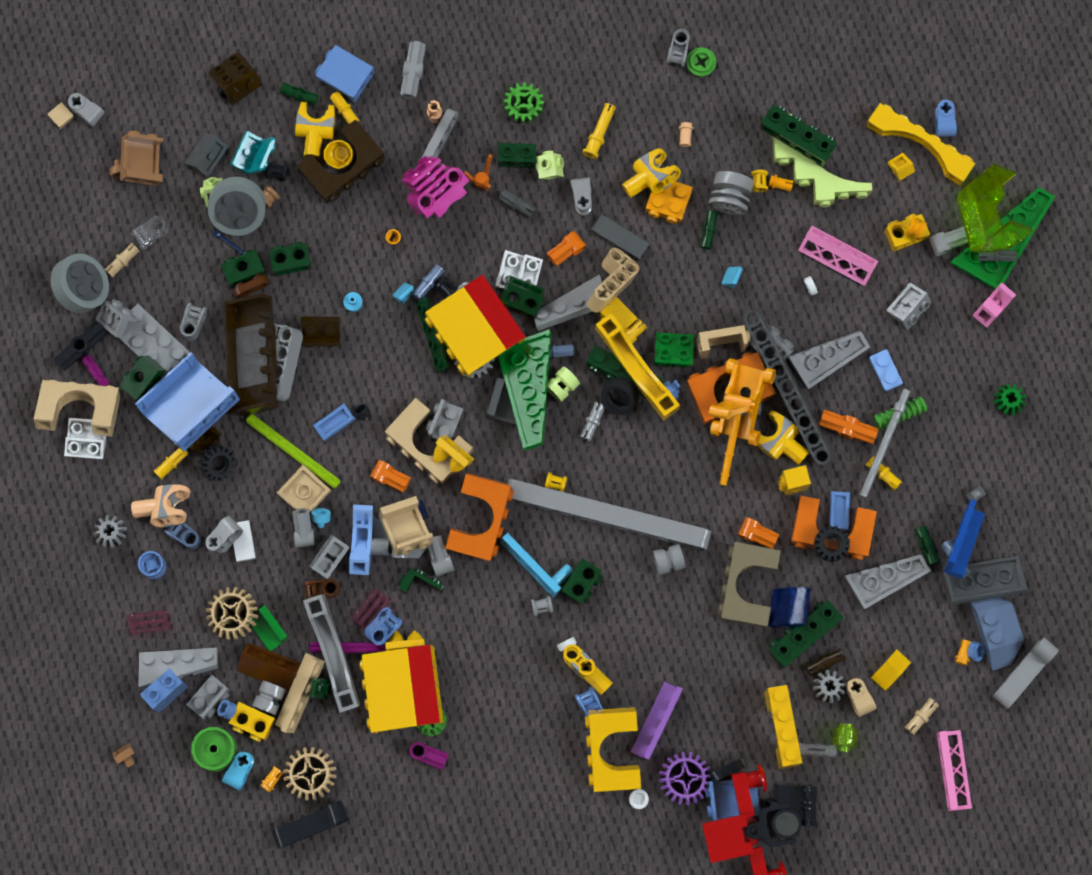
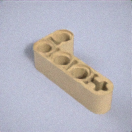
M610 249L602 262L603 269L610 276L594 290L587 301L588 308L593 312H601L631 284L639 271L638 264L620 249Z

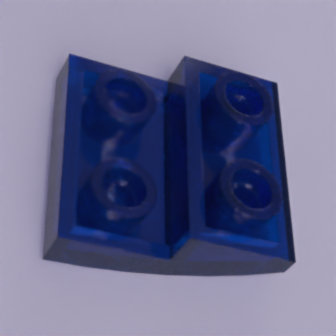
M808 587L773 589L768 626L771 628L805 626L811 589Z

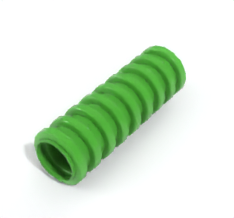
M919 396L917 400L914 398L912 402L907 401L905 412L901 414L897 424L900 421L904 422L905 419L909 420L911 416L916 417V414L921 415V412H927L924 399ZM893 408L890 411L885 410V413L881 412L879 415H874V422L878 430L882 431L884 427L887 429L894 413Z

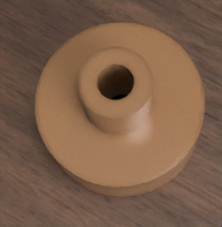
M118 159L114 160L115 166L110 168L112 178H120L121 160Z

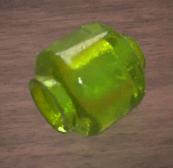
M839 723V726L833 729V746L838 747V751L850 752V748H856L858 744V729L854 728L853 724Z

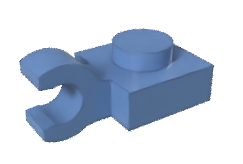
M677 380L672 384L669 381L663 383L674 398L678 400V394L680 393L678 389L681 386Z

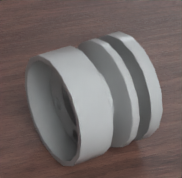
M730 171L717 172L713 187L716 190L711 192L712 198H710L708 205L722 213L745 215L750 201L747 196L751 195L754 181L740 173Z

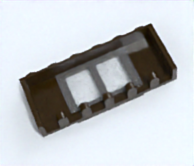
M259 293L225 301L227 388L230 386L240 399L229 409V414L246 416L277 409L275 325L273 324L272 296Z

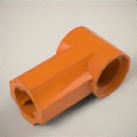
M572 231L563 238L560 244L547 252V256L557 267L572 255L576 256L586 248V244L576 231Z
M378 460L370 478L404 493L411 477L393 469L394 467L388 463Z
M745 517L738 532L739 537L773 549L779 536L778 533L761 526L759 522Z

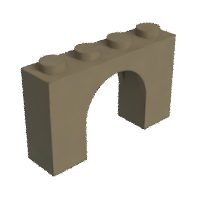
M735 542L733 547H729L728 558H731L730 566L726 565L724 577H728L727 585L723 584L721 596H724V602L720 603L718 608V615H721L720 620L767 628L771 607L744 601L737 593L736 579L742 571L749 568L776 572L781 550Z

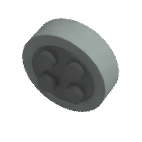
M243 177L226 178L217 183L210 193L208 201L209 218L213 225L223 233L234 236L249 234L256 230L264 219L266 207L264 193L256 183Z
M81 253L70 255L57 263L51 273V288L54 296L69 311L86 313L101 305L108 296L109 281L107 274L101 264L89 255Z

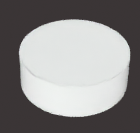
M811 276L804 278L809 294L812 296L817 294L818 291Z
M572 637L556 646L562 652L566 646L575 645L577 642Z
M634 790L629 796V803L635 809H643L648 804L649 797L644 790Z

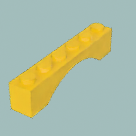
M880 103L866 124V127L880 136H901L923 145L937 159L942 167L944 176L959 186L963 184L975 165L972 158L967 155H961L955 147L944 144L939 137L928 134L922 126L912 124L906 116L898 115L886 104L882 105Z
M612 313L599 321L595 326V330L661 419L664 421L677 412L680 404L641 358Z

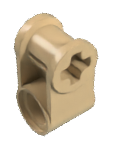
M855 678L847 682L845 689L858 717L877 709L872 696L861 679ZM853 682L855 685L859 684L860 688L857 689L858 693L856 690H851V687H853Z

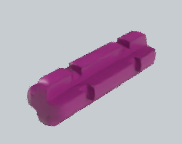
M87 355L82 359L83 364L88 367V371L98 385H110L98 365L94 363L95 361L92 356Z

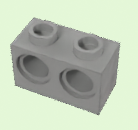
M330 535L309 567L328 579L350 547L335 536Z

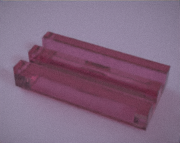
M375 589L353 616L352 620L363 629H366L377 617L378 613L391 603V600ZM378 595L379 598L375 601V603L371 606V608L367 611L363 618L359 620L358 618L360 617V615L364 612V610L368 607L372 600ZM382 600H384L385 603L376 612V614L372 617L368 624L365 625L364 622L367 620V618L371 615V613L375 610L379 603Z
M167 610L128 615L130 635L170 630ZM164 615V618L146 620L139 622L133 621V619ZM165 622V626L134 630L135 626Z

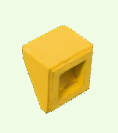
M904 153L887 162L900 181L915 172L913 162Z

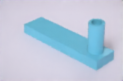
M509 533L501 539L500 543L553 598L560 592V585L574 572L566 564L553 577H550Z

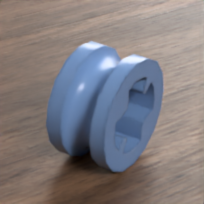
M223 700L218 706V715L228 720L231 719L236 713V704L229 700Z

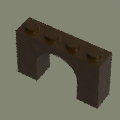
M356 119L341 130L343 138L357 154L356 163L351 170L344 174L329 173L312 154L297 165L298 171L326 204L336 201L342 191L350 190L356 180L365 178L369 174L370 169L373 167L377 168L384 162V152Z

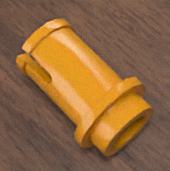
M771 175L768 186L772 187L771 189L777 188L791 192L793 180Z
M961 640L958 655L955 656L957 664L967 666V663L970 662L968 647L971 641Z
M274 766L265 780H261L262 784L260 786L270 793L271 790H274L273 787L284 773Z

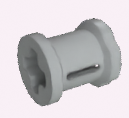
M550 595L545 599L536 601L531 599L534 617L544 612L553 613Z

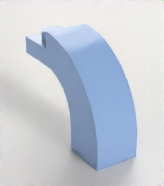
M353 505V533L349 574L369 575L371 541L373 538V506Z

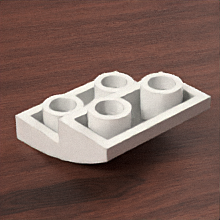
M505 250L495 288L503 289L510 275L537 285L543 259L526 254L523 256Z
M69 418L64 456L103 459L106 436L93 435L92 419Z

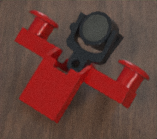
M757 764L756 771L747 773L742 771L730 774L735 789L734 794L739 815L702 823L710 863L748 855L753 875H788L785 865L781 861L778 862V868L767 870L762 846L752 848V846L756 845L762 837L765 844L771 848L796 843L795 836L802 827L799 815L794 810L788 808L789 804L787 802L778 804L774 798L769 797L765 801L767 807L759 810L758 821L755 817H752L755 814L749 789L761 787L763 793L767 791V779L763 767ZM773 810L776 811L770 820L771 828L776 835L784 838V840L776 842L771 839L766 823L767 813ZM752 827L756 828L754 833H750Z

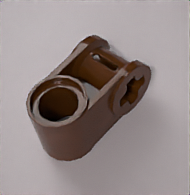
M333 579L313 580L302 583L305 587V599L323 593L326 599H332L339 596L341 592L340 585ZM330 584L336 585V590L333 593H327L326 591L327 586Z

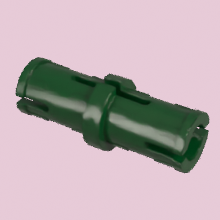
M285 82L282 83L279 92L294 98L295 101L299 102L300 100L313 106L316 105L319 96L304 90L303 87L299 86L298 88Z
M708 210L706 212L705 223L701 229L703 232L699 246L701 249L711 250L712 240L717 230L715 228L718 217L716 211Z
M926 525L914 529L920 543L919 548L924 553L927 565L938 563L939 560L933 547L935 544L930 539Z

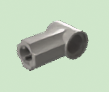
M964 227L947 233L940 232L929 237L935 256L946 254L951 249L970 242L968 232Z
M299 508L293 511L295 547L315 546L314 529L311 527L309 509Z
M441 535L433 537L432 544L428 547L436 577L455 571L450 555L447 554Z

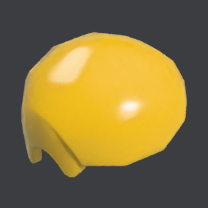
M343 140L332 141L324 149V160L327 165L336 169L347 167L354 157L352 147Z

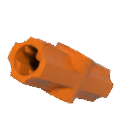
M825 409L819 422V426L835 431L842 437L857 439L871 445L874 444L878 433V428L861 423L855 417L841 416Z

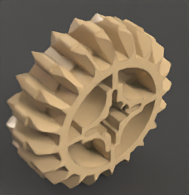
M229 587L226 588V594L219 590L220 597L213 595L215 602H208L212 606V608L206 609V612L211 613V615L206 616V619L212 620L208 626L210 628L214 627L213 632L215 634L219 632V637L221 638L226 634L227 640L231 639L232 634L235 640L239 637L238 633L245 637V630L249 633L252 631L249 628L250 624L256 626V623L252 621V619H258V615L253 614L258 611V607H252L256 604V601L254 599L250 600L252 595L246 594L245 590L242 589L239 592L237 587H234L233 592ZM230 599H240L238 603L236 602L233 605L225 603V601ZM246 605L247 614L245 620H243L241 618V612L244 609L243 607ZM221 607L224 613L223 616L220 618L221 621L219 622L218 611ZM227 608L230 609V610H232V611H235V612H234V613H236L235 616H236L238 619H236L235 617L230 616L229 611L227 610ZM231 622L239 624L235 628H224L226 624L229 625Z
M305 747L303 748V755L297 750V758L293 755L290 756L293 763H285L290 767V770H283L284 773L289 774V776L283 779L284 781H291L286 787H294L291 791L293 795L299 791L297 795L299 799L305 794L306 801L309 800L310 795H312L313 800H317V793L323 798L322 790L329 793L330 789L326 786L328 784L334 786L330 778L336 779L337 777L331 774L332 771H336V767H329L334 761L332 759L326 761L329 757L327 753L321 757L323 752L321 749L315 754L314 747L311 748L310 753H308ZM310 758L320 760L325 768H313ZM304 760V769L294 774L298 763ZM309 768L312 772H318L312 775L311 780L308 779V776H304L306 773H308ZM326 774L324 782L316 788V778ZM295 780H307L310 790L300 788Z

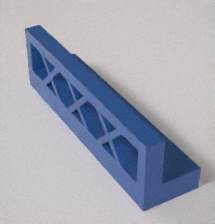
M973 499L970 500L964 511L943 571L960 579L964 576L985 513L974 509L977 501Z

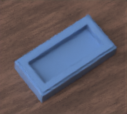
M342 404L314 424L313 427L325 442L356 419L346 405Z
M831 491L829 526H838L839 529H844L843 531H849L850 492Z

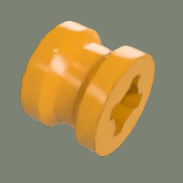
M913 217L906 235H913L917 240H920L927 223L919 222L917 218Z

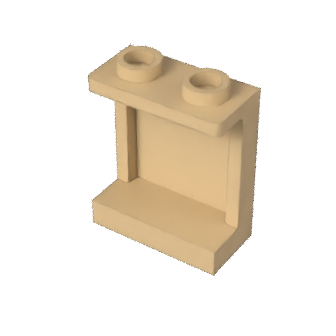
M745 325L700 332L697 339L700 359L708 358L709 346L739 342L741 352H745L750 342L749 331H745Z
M416 496L380 508L379 518L396 556L400 554L407 555L415 549H425L432 544L433 534H429L418 509L419 501Z

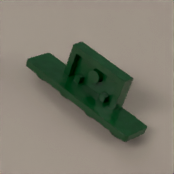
M424 297L416 303L417 312L422 321V328L426 334L434 367L439 374L449 368L445 354L448 348L445 343L441 344L435 336L437 334L434 327L430 328L425 321V318H427L425 312L431 309L429 298Z

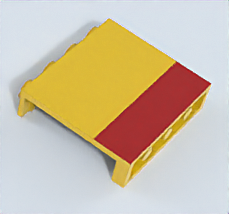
M483 274L425 312L427 325L430 328L434 327L437 332L435 334L436 338L441 344L445 343L448 348L446 350L447 354L452 360L456 359L459 364L457 365L458 370L462 375L466 374L468 378L471 377V373L515 344L522 343L526 338Z
M423 645L362 655L360 668L364 672L365 678L362 680V686L367 695V699L364 702L366 710L369 711L367 726L371 733L377 734L381 731L428 724H444L434 646Z

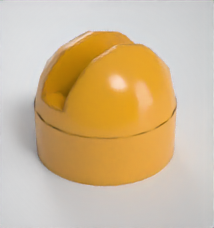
M395 229L389 230L385 235V240L390 245L397 244L401 239L399 231ZM393 233L396 234L392 242H390L389 239Z

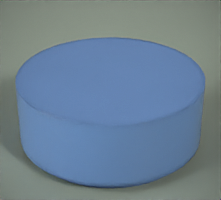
M977 641L971 642L968 647L969 659L973 661L982 660L985 654L984 644Z

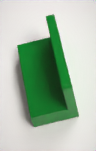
M264 605L259 609L260 612L256 614L258 619H252L256 623V626H252V628L267 649L272 651L289 638Z

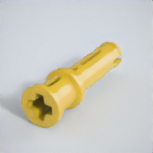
M605 103L595 130L588 137L587 147L582 151L583 155L591 159H598V151L601 145L604 144L603 137L616 110L614 105H611L609 109V103Z

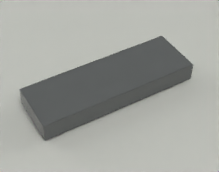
M602 214L591 230L637 260L641 259L649 247V243Z

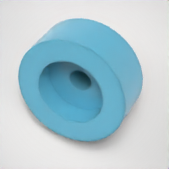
M351 292L344 297L343 303L348 311L357 312L362 308L363 301L358 293Z
M316 508L311 512V520L317 523L318 528H323L325 523H328L331 519V512L328 509Z

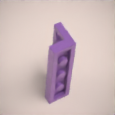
M664 682L630 753L647 761L649 760L683 688Z

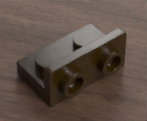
M301 317L302 346L334 347L340 345V317Z

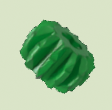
M1008 383L1005 384L1004 388L1000 386L998 388L999 392L994 394V397L997 399L993 403L995 405L1000 404L997 411L1003 408V415H1007L1009 411L1010 415L1014 416L1015 411L1020 413L1022 411L1021 407L1026 405L1022 401L1026 399V395H1020L1023 388L1017 391L1016 384L1012 388ZM1009 396L1012 397V398H1011L1012 403H1009V402H1008V401H1009V399H1008Z

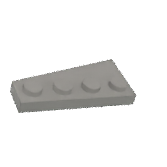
M600 275L539 309L536 316L533 315L538 331L592 312L587 306V301L594 290L602 283Z
M856 331L793 354L787 358L805 388L810 389L869 349L870 346L862 332Z
M917 555L845 575L844 578L863 610L928 574L931 570L922 555Z
M202 648L139 653V691L150 686L167 669H171L180 679L189 674L196 675L217 669L218 649Z

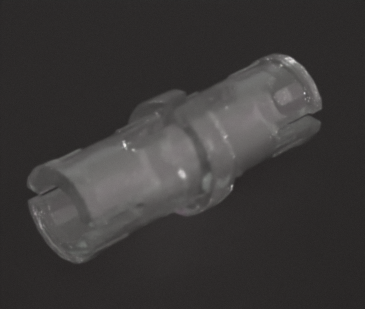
M814 742V744L799 743L801 755H813L814 758H818V756L836 757L837 745L819 744V742ZM808 748H810V749H824L825 751L808 750Z

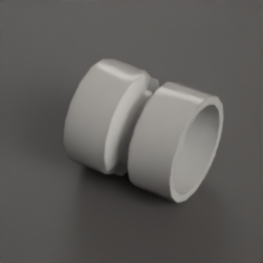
M679 544L669 546L667 551L664 549L653 551V558L659 575L670 572L671 568L675 571L686 568Z
M262 681L259 688L260 695L256 696L252 706L276 716L280 706L278 701L283 699L286 689L267 681Z

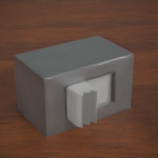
M979 486L966 494L965 498L968 502L971 499L978 501L986 493Z

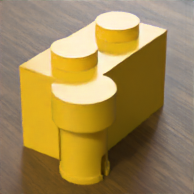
M618 297L600 312V321L612 313L632 344L647 329L646 325H642V321L638 320Z

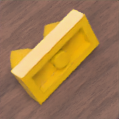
M447 435L439 437L436 441L437 446L434 450L433 462L438 463L452 456L450 472H459L474 461L472 456Z
M396 630L388 638V641L385 642L386 651L425 645V640L415 630L409 635L407 640H403L401 634Z

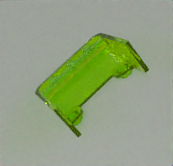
M995 163L964 187L957 196V204L969 247L977 253L1011 249L1033 232L1032 228L1012 220L1002 227L996 205L1005 196L1003 185L1013 178L1016 172Z

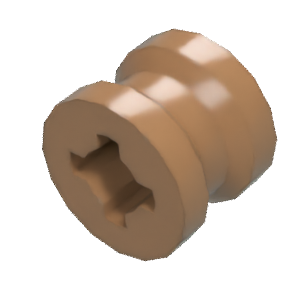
M269 185L264 187L263 193L266 207L271 208L272 203L279 200L280 196Z

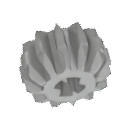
M106 515L105 522L100 518L99 522L101 525L94 526V528L99 530L93 533L94 536L98 537L96 541L98 543L103 542V547L105 548L108 544H110L111 548H114V542L121 545L122 542L119 538H126V535L121 532L127 531L126 527H121L124 522L122 520L118 521L117 516H114L111 520L110 516ZM111 527L114 531H112L111 535L109 536L106 532H108L109 528Z
M829 670L825 671V676L819 673L818 677L820 680L814 679L813 681L819 685L812 688L813 691L819 690L815 697L818 698L823 695L821 700L823 703L828 697L829 703L832 704L833 697L839 701L841 698L838 694H845V691L840 688L845 687L846 683H839L843 677L839 676L836 679V671L832 673V676H830ZM831 682L834 690L827 691V687L824 686L825 683Z

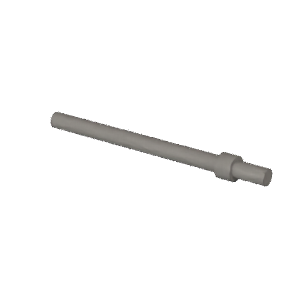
M903 389L899 401L894 405V413L860 492V496L867 498L900 416L905 412L907 407L905 404L911 392L907 389Z

